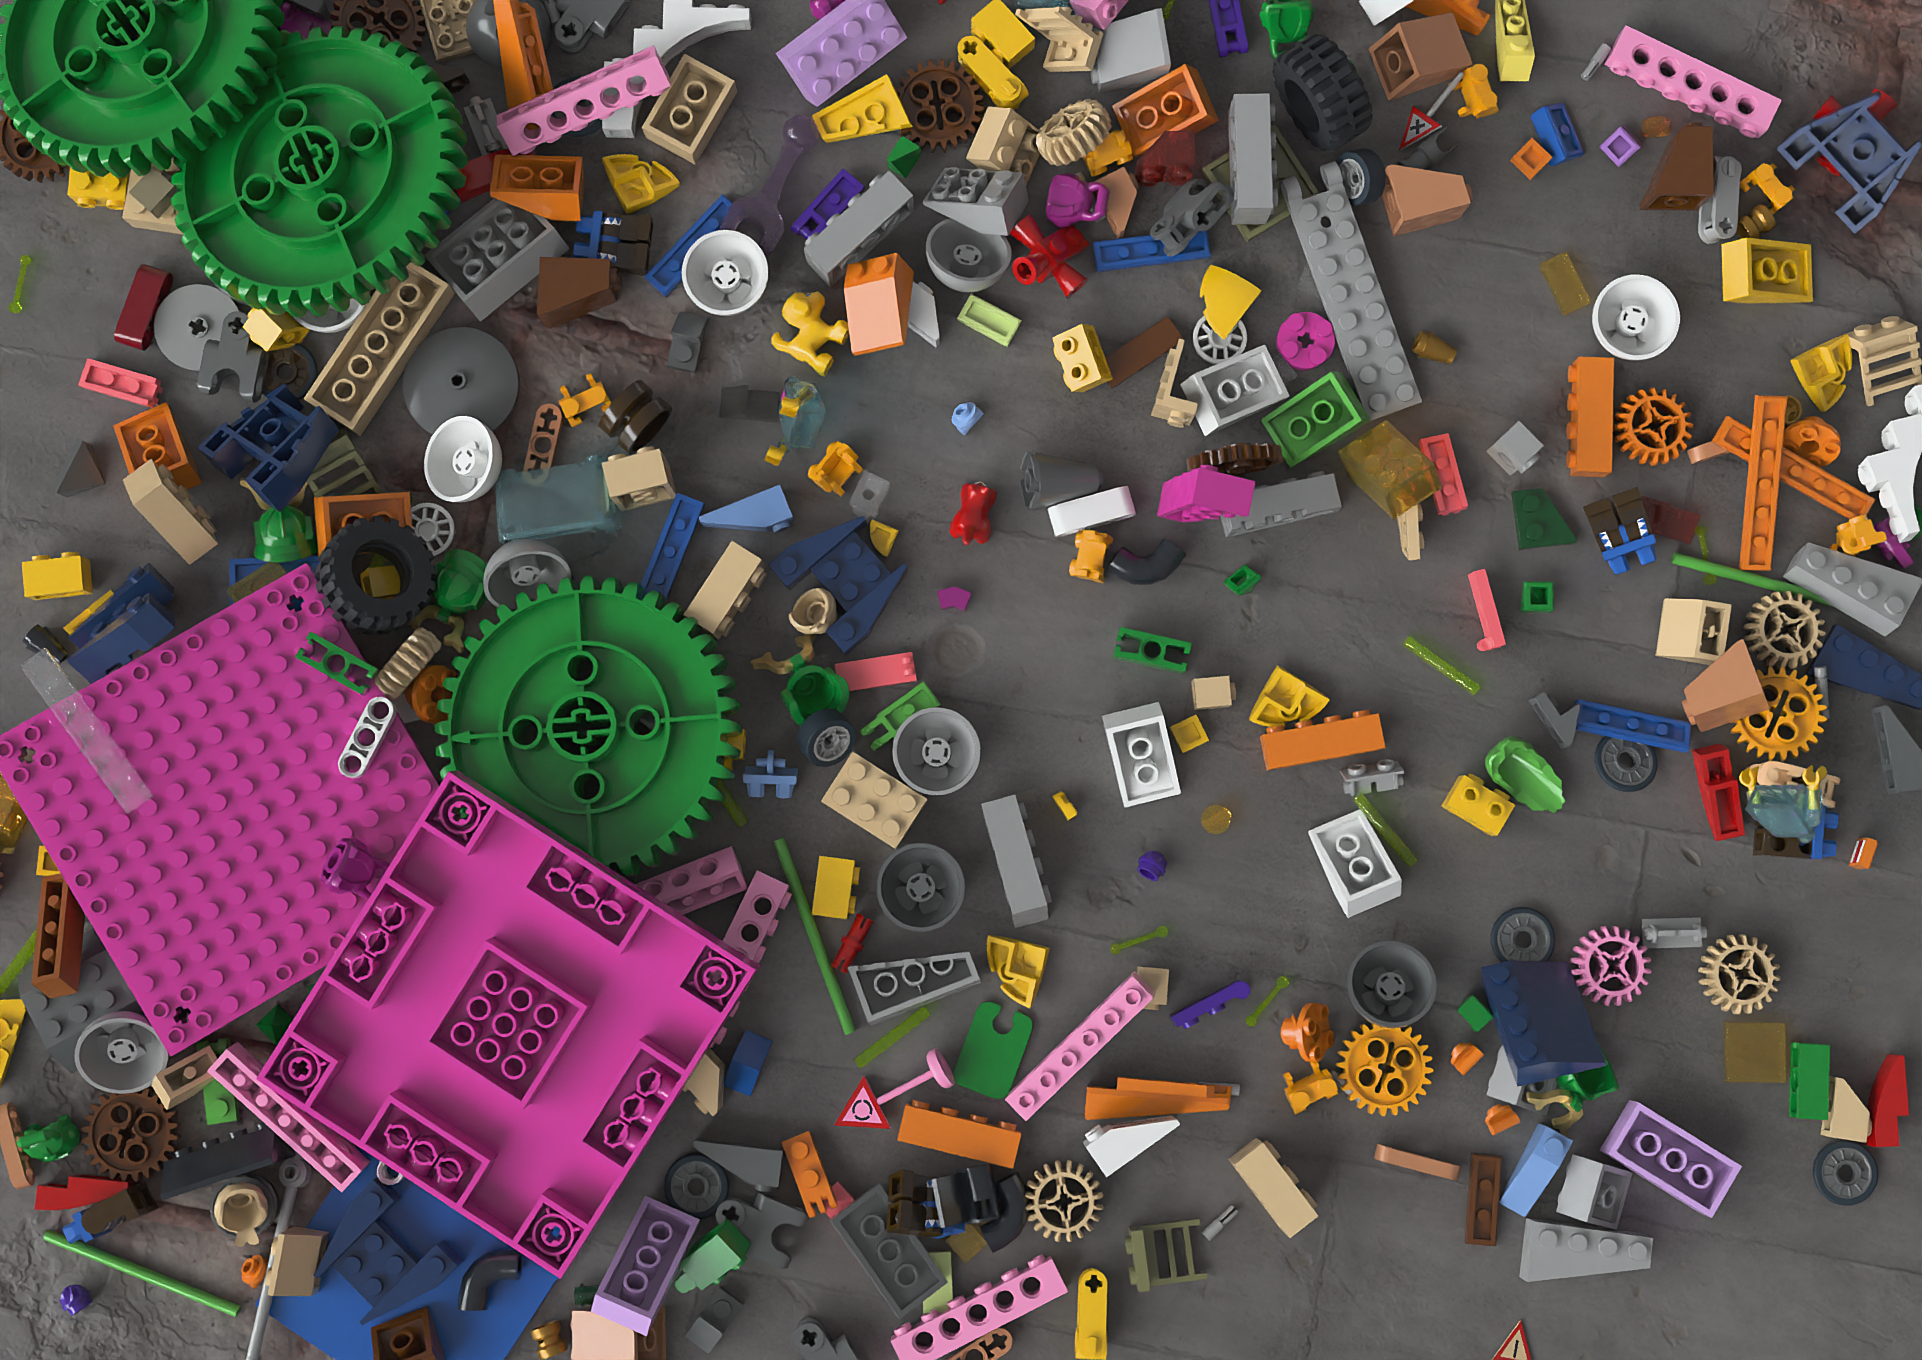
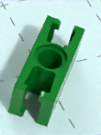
M1124 627L1119 628L1116 641H1121L1122 637L1139 641L1140 645L1138 653L1120 651L1121 646L1116 645L1112 658L1179 674L1185 673L1187 663L1180 662V664L1167 661L1164 659L1166 648L1183 650V653L1189 654L1192 643ZM1148 643L1157 645L1160 651L1159 656L1149 658L1144 653V646Z
M310 631L306 637L309 640L307 643L313 645L317 641L326 647L328 652L320 663L306 657V650L303 648L299 649L295 658L365 696L370 686L364 684V686L361 685L359 687L350 681L347 676L352 671L354 665L368 670L367 677L371 679L372 677L376 678L380 670ZM335 656H343L345 659V667L339 672H333L330 668V661Z
M1791 1042L1789 1117L1828 1120L1830 1045Z

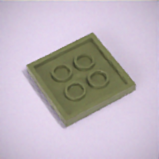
M1275 124L1271 126V132L1276 133V148L1272 150V160L1277 161V176L1273 178V189L1278 190V204L1274 206V214L1269 216L1266 224L1236 225L1246 242L1251 241L1291 216L1280 189V180L1295 176L1301 188L1302 199L1320 194ZM1229 152L1202 168L1201 172L1209 184L1222 182L1230 186ZM1220 190V191L1217 192L1216 195H1217V197L1219 198V200L1221 201V200H1222V197H1223V194H1222V191ZM1230 206L1226 211L1228 212V214H1229L1230 217H1231V206Z

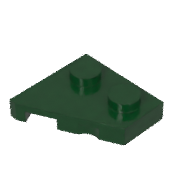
M1543 488L1514 491L1511 493L1519 550L1576 543V537Z

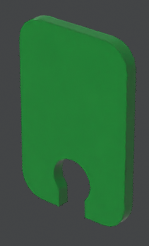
M987 1001L981 1003L975 1012L953 1076L956 1083L962 1087L994 1099H1002L1008 1095L1032 1032L1033 1024L1028 1016L1015 1011L1012 1018L1013 1027L1011 1031L1006 1034H999L994 1030L992 1024L994 1018L1000 1012L1001 1005Z

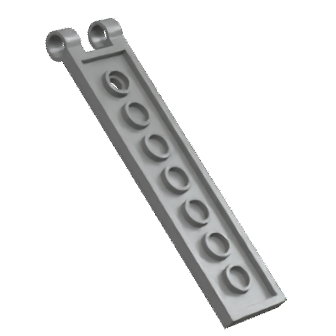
M1333 161L1320 166L1321 177L1327 191L1302 199L1301 188L1295 176L1280 180V189L1329 322L1332 324L1333 333L1356 396L1371 421L1417 405L1422 402L1344 189L1339 166ZM1324 217L1329 218L1331 221L1330 227H1323L1320 223L1321 219Z

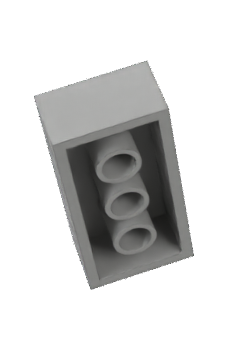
M1270 93L1234 94L1228 111L1230 187L1234 194V201L1231 204V225L1266 224L1269 216L1274 214V206L1278 204V190L1273 189V178L1277 176V161L1272 160V150L1276 148V133L1271 132V121L1275 120V104L1270 103Z
M890 170L884 176L882 174L877 175L870 182V188L863 195L860 193L855 195L849 201V207L842 214L838 212L826 223L828 227L820 234L815 232L806 240L804 252L807 264L830 288L846 274L848 264L856 263L863 259L914 212L913 195Z

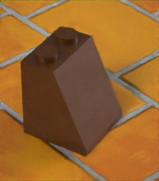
M1699 122L1688 123L1668 142L1640 203V210L1697 211L1714 195L1713 126H1703Z
M540 257L537 315L546 328L556 327L617 302V293L622 292V276H618V268L614 267L610 259Z

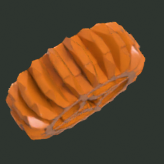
M1655 387L1650 388L1647 393L1641 389L1636 392V396L1629 395L1626 398L1627 403L1623 402L1619 405L1621 412L1616 413L1614 419L1620 423L1615 424L1613 430L1621 434L1615 437V441L1620 442L1623 440L1624 445L1620 448V451L1624 452L1629 449L1631 451L1628 457L1630 460H1633L1638 455V461L1641 465L1645 464L1647 460H1649L1651 466L1657 465L1658 461L1664 465L1669 462V457L1676 459L1679 457V451L1686 450L1687 445L1684 441H1689L1692 438V435L1686 431L1693 428L1694 424L1685 421V419L1691 416V413H1683L1681 410L1685 407L1686 402H1681L1678 405L1675 403L1677 394L1667 398L1666 389H1662L1658 395ZM1655 407L1662 409L1668 416L1660 415ZM1637 408H1640L1641 414L1639 417L1641 422L1638 427L1633 429V415ZM1650 423L1651 425L1654 423L1656 426L1663 424L1655 431L1654 429L1651 431L1650 428L1643 430ZM1673 425V436L1668 446H1666L1664 441L1667 439L1665 430ZM1637 438H1645L1649 442L1650 447L1642 444Z

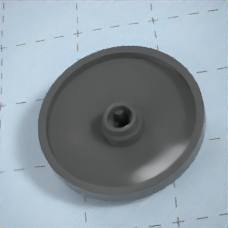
M449 328L431 335L414 351L404 371L403 394L407 408L415 421L432 435L443 423L458 416L475 418L495 433L505 425L516 408L520 394V377L513 357L496 338L474 328ZM459 378H462V384L459 386H455L454 384L457 383V380Z

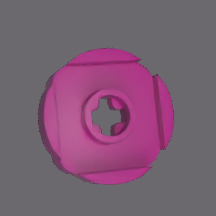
M1300 312L1290 315L1281 325L1276 337V348L1284 362L1291 368L1301 371H1309L1322 365L1332 354L1335 345L1332 324L1322 316L1312 312ZM1304 334L1309 335V338L1313 340V344H1309L1307 348H1302V342L1298 341V337H1303Z

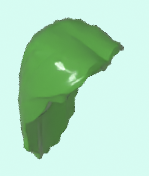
M1509 736L1500 740L1487 754L1485 766L1493 782L1501 786L1518 802L1526 804L1532 811L1549 810L1552 813H1556L1558 809H1562V804L1566 802L1562 796V780L1555 774L1552 766L1534 749L1531 743L1515 736Z

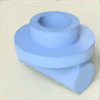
M972 402L963 403L955 408L952 423L960 433L966 435L984 413Z

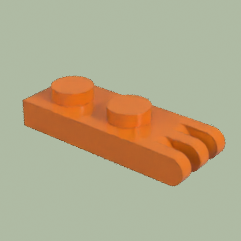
M811 1131L781 1142L808 1216L810 1218L816 1216L813 1207L815 1203H817L821 1214L827 1212L824 1203L825 1199H828L832 1209L837 1208L838 1204Z

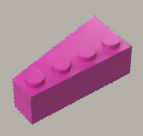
M1201 465L1200 468L1191 469L1190 472L1174 476L1173 479L1163 483L1157 517L1183 523L1204 521V519L1217 520L1219 516H1223V513L1225 518H1235V514L1247 517L1250 513L1255 481L1219 473L1218 468L1214 466Z

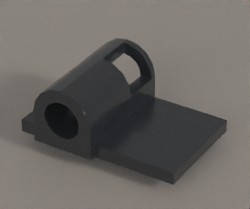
M991 1163L956 1170V1174L931 1179L940 1228L963 1222L972 1224L1001 1218Z

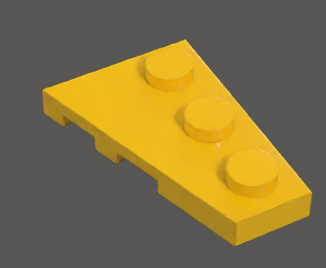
M887 74L812 115L821 137L826 143L913 127Z
M22 999L0 1000V1089L27 1012Z

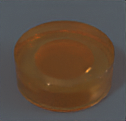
M1662 116L1645 119L1641 124L1642 135L1648 138H1660L1671 133V120Z

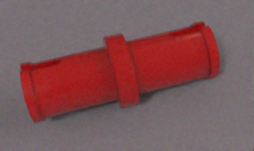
M859 913L856 914V918L846 937L843 936L840 940L842 945L830 965L837 970L842 959H844L845 961L840 969V972L844 974L848 973V967L851 966L858 951H862L864 947L862 943L871 925L874 923V921L867 918L863 927L860 928L865 916Z

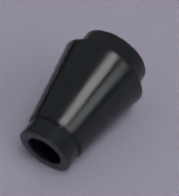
M35 625L22 641L27 645L26 649L55 663L57 666L69 655V652L46 626Z

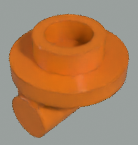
M1462 1042L1452 1050L1451 1063L1464 1076L1485 1054L1472 1042L1466 1044Z
M1497 1104L1487 1111L1488 1116L1485 1118V1123L1492 1135H1496L1520 1123L1518 1115L1513 1112L1509 1105Z
M254 1255L247 1259L241 1269L242 1281L257 1289L265 1279L269 1258Z

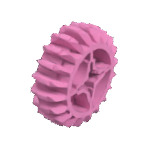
M1601 926L1599 934L1595 930H1590L1589 937L1591 941L1586 937H1581L1579 940L1584 947L1574 946L1573 951L1579 954V958H1570L1571 963L1578 964V969L1571 970L1572 975H1580V978L1575 980L1576 985L1582 986L1585 984L1581 994L1587 996L1592 993L1591 1001L1597 1003L1601 999L1602 1005L1609 1006L1611 1000L1614 1005L1620 1006L1622 998L1626 1002L1633 1001L1631 992L1640 995L1642 991L1637 985L1647 986L1648 981L1642 978V976L1652 972L1651 969L1644 968V963L1651 962V958L1642 957L1641 955L1646 952L1647 947H1636L1640 938L1634 936L1629 939L1630 931L1624 929L1620 933L1618 926H1612L1610 932L1606 926ZM1608 941L1616 942L1622 946L1620 950H1615L1610 955L1598 948L1599 945ZM1591 955L1597 965L1592 976L1589 970ZM1629 956L1632 963L1630 975L1625 970V962ZM1607 961H1614L1612 967L1615 969L1614 971H1607L1609 965L1606 963ZM1611 977L1623 984L1618 989L1611 991L1599 986L1602 981L1606 982Z

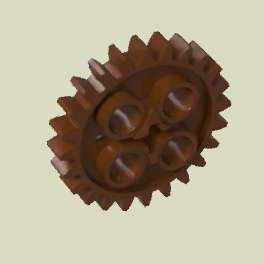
M334 0L333 8L336 11H331L330 19L334 20L331 23V29L335 26H343L350 34L355 29L350 23L360 21L365 25L362 29H365L370 36L377 32L386 35L390 42L399 41L410 52L417 53L415 46H422L423 39L420 36L425 35L426 28L421 25L425 23V17L419 16L422 11L421 5L413 6L415 0H375L382 4L379 8H373L368 4L372 0ZM395 18L402 19L405 25L397 26L391 20Z
M929 59L927 68H924L919 62L917 63L918 71L915 73L908 68L907 74L909 79L900 77L899 83L902 87H895L913 126L902 129L901 137L910 134L909 140L913 143L918 140L921 151L926 145H930L931 153L935 152L936 146H941L943 153H946L947 144H951L956 150L957 140H961L966 144V133L975 135L976 129L973 125L981 124V118L977 115L983 114L984 107L978 105L983 103V96L976 95L980 91V85L971 86L974 76L969 75L965 78V67L955 71V62H952L948 68L944 67L943 59L939 61L938 66H934L932 60ZM932 82L937 84L943 130L938 129L931 87ZM945 86H953L957 91L954 94L947 95L942 92V89ZM918 90H924L928 93V96L924 99H918L914 96V93ZM951 113H957L961 116V119L957 122H950L946 117ZM928 117L933 123L928 127H923L919 125L918 121L921 118Z
M0 110V115L3 117L2 121H0V160L4 161L3 166L9 171L12 170V173L17 177L22 175L29 182L34 177L37 182L42 183L44 175L53 182L54 173L56 172L60 176L65 177L63 169L65 167L70 169V166L60 165L48 155L42 154L15 128L13 120L6 115L5 111ZM33 148V153L25 158L26 152Z
M1251 443L1225 445L1224 448L1207 450L1199 453L1200 455H1193L1191 458H1188L1187 467L1188 472H1190L1191 469L1200 468L1201 465H1210L1217 467L1219 473L1236 477L1245 476V473L1263 471L1270 468L1269 466H1277V464L1282 463V448L1280 445H1269V443L1259 445V443L1253 445Z
M149 1086L143 1092L140 1090L126 1094L109 1093L110 1097L103 1094L99 1096L102 1105L98 1103L90 1105L95 1114L84 1116L91 1123L90 1126L81 1128L82 1131L89 1133V1137L81 1140V1143L90 1144L91 1148L84 1153L85 1155L94 1153L95 1158L90 1164L101 1163L100 1174L111 1170L110 1179H116L121 1174L122 1181L130 1180L131 1175L135 1182L142 1180L143 1174L146 1178L154 1176L153 1169L158 1172L164 1169L161 1161L165 1162L172 1159L168 1151H177L179 1149L172 1143L173 1140L182 1137V1135L174 1133V1128L181 1126L180 1122H173L172 1120L178 1114V1111L169 1112L166 1110L158 1095L152 1096L153 1087ZM121 1106L126 1107L128 1110L126 1121L121 1120L118 1111ZM141 1107L143 1111L142 1114L138 1117V1109ZM149 1116L153 1117L156 1121V1128L153 1132L146 1127V1119ZM133 1127L132 1132L136 1134L134 1138H131V1133L127 1132L128 1128ZM110 1134L114 1135L117 1139L115 1149L110 1148L107 1143ZM138 1144L145 1150V1156L142 1160L135 1155V1147ZM123 1149H125L124 1158L121 1157V1152Z

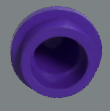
M1149 851L1138 860L1139 866L1137 871L1143 877L1151 881H1157L1160 876H1164L1167 861L1162 853Z
M81 1285L67 1286L60 1297L63 1311L67 1310L73 1316L91 1304L93 1301L88 1296L90 1291Z

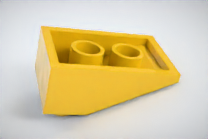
M1743 238L1721 244L1724 302L1800 303L1813 301L1811 244L1756 238Z

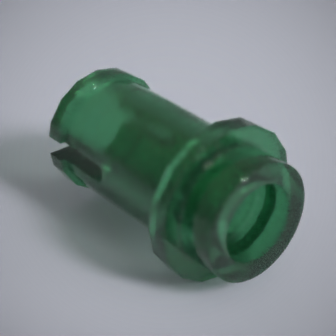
M581 1283L579 1287H575V1305H581L584 1308L586 1304H593L595 1294L600 1285L585 1286L584 1283Z

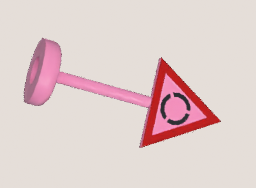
M937 1048L930 1050L926 1057L930 1068L929 1071L878 1098L875 1097L864 1075L834 1125L891 1129L880 1105L932 1077L943 1088L954 1086L955 1080L947 1061Z

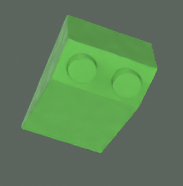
M1331 371L1262 418L1261 421L1275 444L1280 445L1282 448V455L1290 468H1293L1347 437L1371 421L1342 372Z

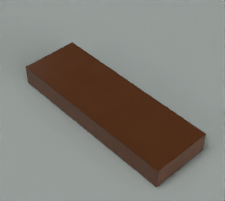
M1168 316L1106 357L1113 378L1107 381L1112 389L1169 352L1170 348H1175L1178 340L1183 339Z
M1471 1153L1464 1240L1466 1244L1496 1247L1502 1156Z

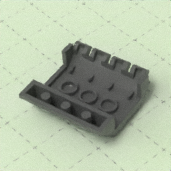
M94 928L83 934L78 993L50 999L31 984L33 961L23 966V973L18 976L20 998L47 1050L71 1074L78 1071L74 1057L78 1039L85 1028L94 1020L116 1011H130L146 1016Z

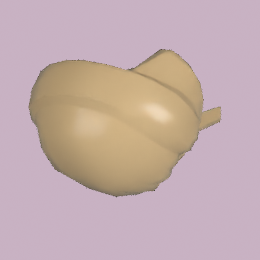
M813 588L805 592L797 600L793 612L789 614L790 623L799 632L807 635L826 633L825 630L835 623L837 619L835 598L829 591L822 588Z
M245 1182L225 1187L219 1193L214 1205V1213L218 1225L228 1231L237 1233L234 1245L238 1247H243L246 1242L252 1245L259 1243L255 1228L265 1221L268 1214L267 1198L264 1193L254 1184Z

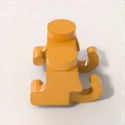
M1476 64L1464 70L1463 80L1452 90L1461 89L1466 103L1465 107L1458 110L1459 117L1474 115L1476 118L1496 114L1499 111L1496 104L1497 96L1492 92L1488 82L1487 68L1483 64Z
M1118 129L1111 131L1103 139V143L1095 147V151L1089 152L1087 156L1082 158L1087 170L1090 171L1093 177L1107 171L1106 165L1114 161L1117 162V165H1121L1132 160L1133 152L1124 131Z
M1763 163L1740 182L1739 189L1747 192L1751 188L1748 185L1750 181L1754 186L1758 184L1771 200L1769 204L1772 208L1769 211L1773 215L1794 198L1792 192L1795 188L1793 185L1790 187L1783 186L1774 175L1773 170L1777 168L1774 163L1771 165Z
M591 373L587 374L586 378L592 388L573 397L570 396L565 385L559 387L564 396L563 399L559 400V404L572 428L582 423L581 418L577 417L574 419V415L605 402V405L601 406L604 413L611 404V400L602 382L596 383Z
M837 441L829 444L826 456L819 464H814L810 467L808 477L824 491L830 493L833 490L842 497L845 493L841 488L854 471L860 475L863 469L856 462L859 458L858 455L847 444Z
M1861 515L1837 526L1836 544L1830 545L1829 549L1837 551V548L1842 547L1844 554L1856 556L1859 552L1870 549L1871 545L1886 541L1887 537L1883 531L1876 532L1874 530L1871 519L1868 520L1866 515Z
M1079 530L1075 539V545L1079 548L1077 559H1072L1070 563V575L1104 583L1105 577L1103 574L1105 569L1103 564L1106 549L1112 544L1113 537L1093 530Z
M1310 1062L1313 1074L1294 1083L1289 1072L1283 1074L1288 1086L1284 1089L1285 1095L1295 1115L1305 1111L1309 1104L1325 1096L1329 1099L1338 1095V1088L1327 1068L1320 1071L1318 1062Z

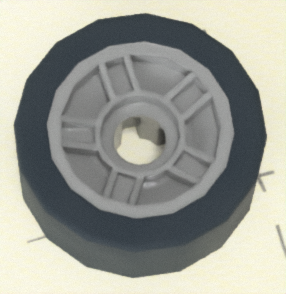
M1362 148L1347 151L1337 158L1336 163L1339 166L1342 183L1350 205L1358 206L1377 201L1382 195L1386 184V173L1380 157L1374 151Z
M829 708L818 710L808 716L797 734V744L801 752L810 762L821 767L836 765L844 760L852 751L856 742V731L852 723L838 710Z

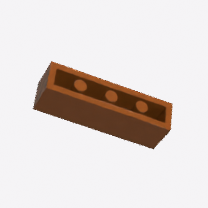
M61 873L42 877L31 984L50 999L78 993L85 913Z

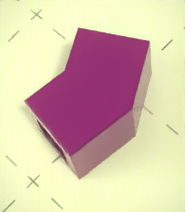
M955 586L937 591L941 610L956 608L965 612L971 598L970 592Z

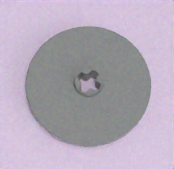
M193 284L181 287L170 293L160 304L156 312L154 333L157 344L163 354L174 364L187 370L199 371L206 341L208 339L220 341L225 317L229 313L239 311V309L230 297L212 286ZM202 320V325L206 328V331L204 333L198 332L197 335H194L193 323L199 324Z

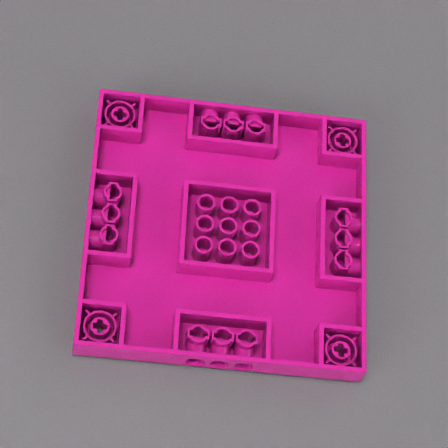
M307 563L0 735V772L170 1057L328 965L368 899L354 892H344L342 894L330 892L320 880L322 868L335 844L342 838H356L367 846V850L372 856L390 865L440 786V782L397 710L396 716L365 775L360 778H350L340 772L338 767L339 758L367 704L375 697H387L375 684V677H372V679L367 677L369 671L360 666L354 665L347 678L359 687L361 685L364 686V684L369 685L370 688L365 696L295 658L299 649L303 648L306 650V657L320 663L328 652V649L317 641L313 645L307 643L309 640L306 637L311 631L368 663L349 629L346 628L343 619L341 618L337 622L332 617L335 613L332 608L325 609L321 601L325 598L324 593L319 594L316 588L319 579L315 576L312 567ZM292 599L304 600L301 604L302 610L290 609L294 604ZM335 656L331 659L330 668L333 672H339L344 669L345 659L343 656ZM381 702L374 707L375 717L383 719L388 715L389 707L386 703ZM366 729L360 734V742L364 746H369L375 741V733L371 729ZM27 749L36 752L32 756L33 762L24 759L28 755ZM357 756L350 757L346 762L347 770L351 773L359 771L361 760ZM378 868L375 870L372 880L366 886L369 892H373L384 871L383 869ZM181 1006L183 1010L189 1008L191 1014L187 1016L188 1022L186 1018L181 1020L178 1017V1014L182 1012Z
M449 771L256 1080L561 1279L572 1266L761 965L460 771ZM467 807L466 813L469 816L460 818L462 813L458 811L459 808ZM720 970L723 973L721 977L724 978V981L720 980L715 983L712 980L714 976L710 973ZM305 1061L308 1064L305 1068L309 1069V1071L303 1072L301 1070L303 1067L300 1064L301 1062ZM555 1226L561 1229L558 1233L560 1235L557 1237L552 1234Z

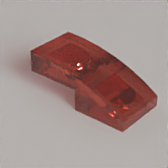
M1642 496L1641 500L1652 532L1683 543L1692 544L1700 521L1699 514L1671 507L1670 503Z

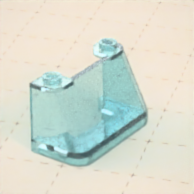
M602 455L586 457V462L518 473L515 469L500 471L495 483L499 543L503 546L510 541L522 538L543 539L586 531L595 533L596 527L597 530L606 529L607 533L621 531L618 507L609 496L602 463L608 460H604Z

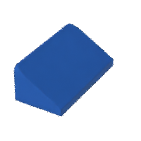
M1564 103L1543 106L1531 115L1543 148L1553 157L1549 161L1551 166H1556L1584 155Z

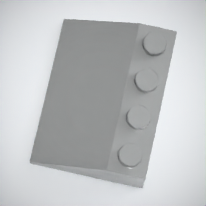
M494 198L442 240L437 248L431 249L424 256L481 322L539 274L540 257H560L569 247L546 218Z

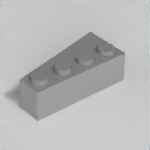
M1324 471L1307 475V479L1297 480L1296 478H1290L1280 481L1278 485L1254 487L1249 516L1242 517L1235 514V518H1225L1224 513L1223 516H1220L1225 537H1234L1338 512L1342 505L1334 474L1325 475Z
M1809 542L1794 555L1783 575V578L1814 593L1828 604L1883 636H1887L1901 625L1922 584V578Z
M1016 795L982 803L984 819L992 848L995 851V858L1003 880L1007 902L1011 908L1014 927L1019 928L1048 920L1047 903L1052 902L1048 886H1042L1039 875L1044 874L1040 858H1033L1031 848L1036 845L1031 829L1025 830L1023 820L1028 819L1024 803H1018Z
M970 952L848 967L870 1025L981 983Z
M1526 1217L1519 1277L1526 1282L1648 1269L1651 1265L1653 1238L1643 1233Z

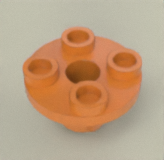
M1808 416L1801 421L1791 424L1784 430L1783 447L1818 467H1824L1838 457L1841 450V437L1837 430L1827 424L1822 418Z
M429 665L423 668L416 679L406 688V701L422 721L437 724L448 719L449 714L438 710L437 704L439 700L452 699L453 692L447 690L443 686V682L448 677L458 678L454 670H449L442 665Z
M1309 1002L1304 1005L1299 1017H1296L1293 1013L1291 1017L1285 1018L1282 1022L1281 1038L1283 1042L1289 1045L1290 1049H1298L1301 1057L1306 1062H1319L1324 1057L1327 1048H1332L1334 1045L1335 1037L1333 1031L1330 1030L1328 1006L1326 1004Z

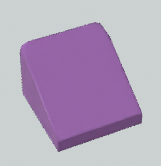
M1622 125L1599 147L1620 167L1643 145Z

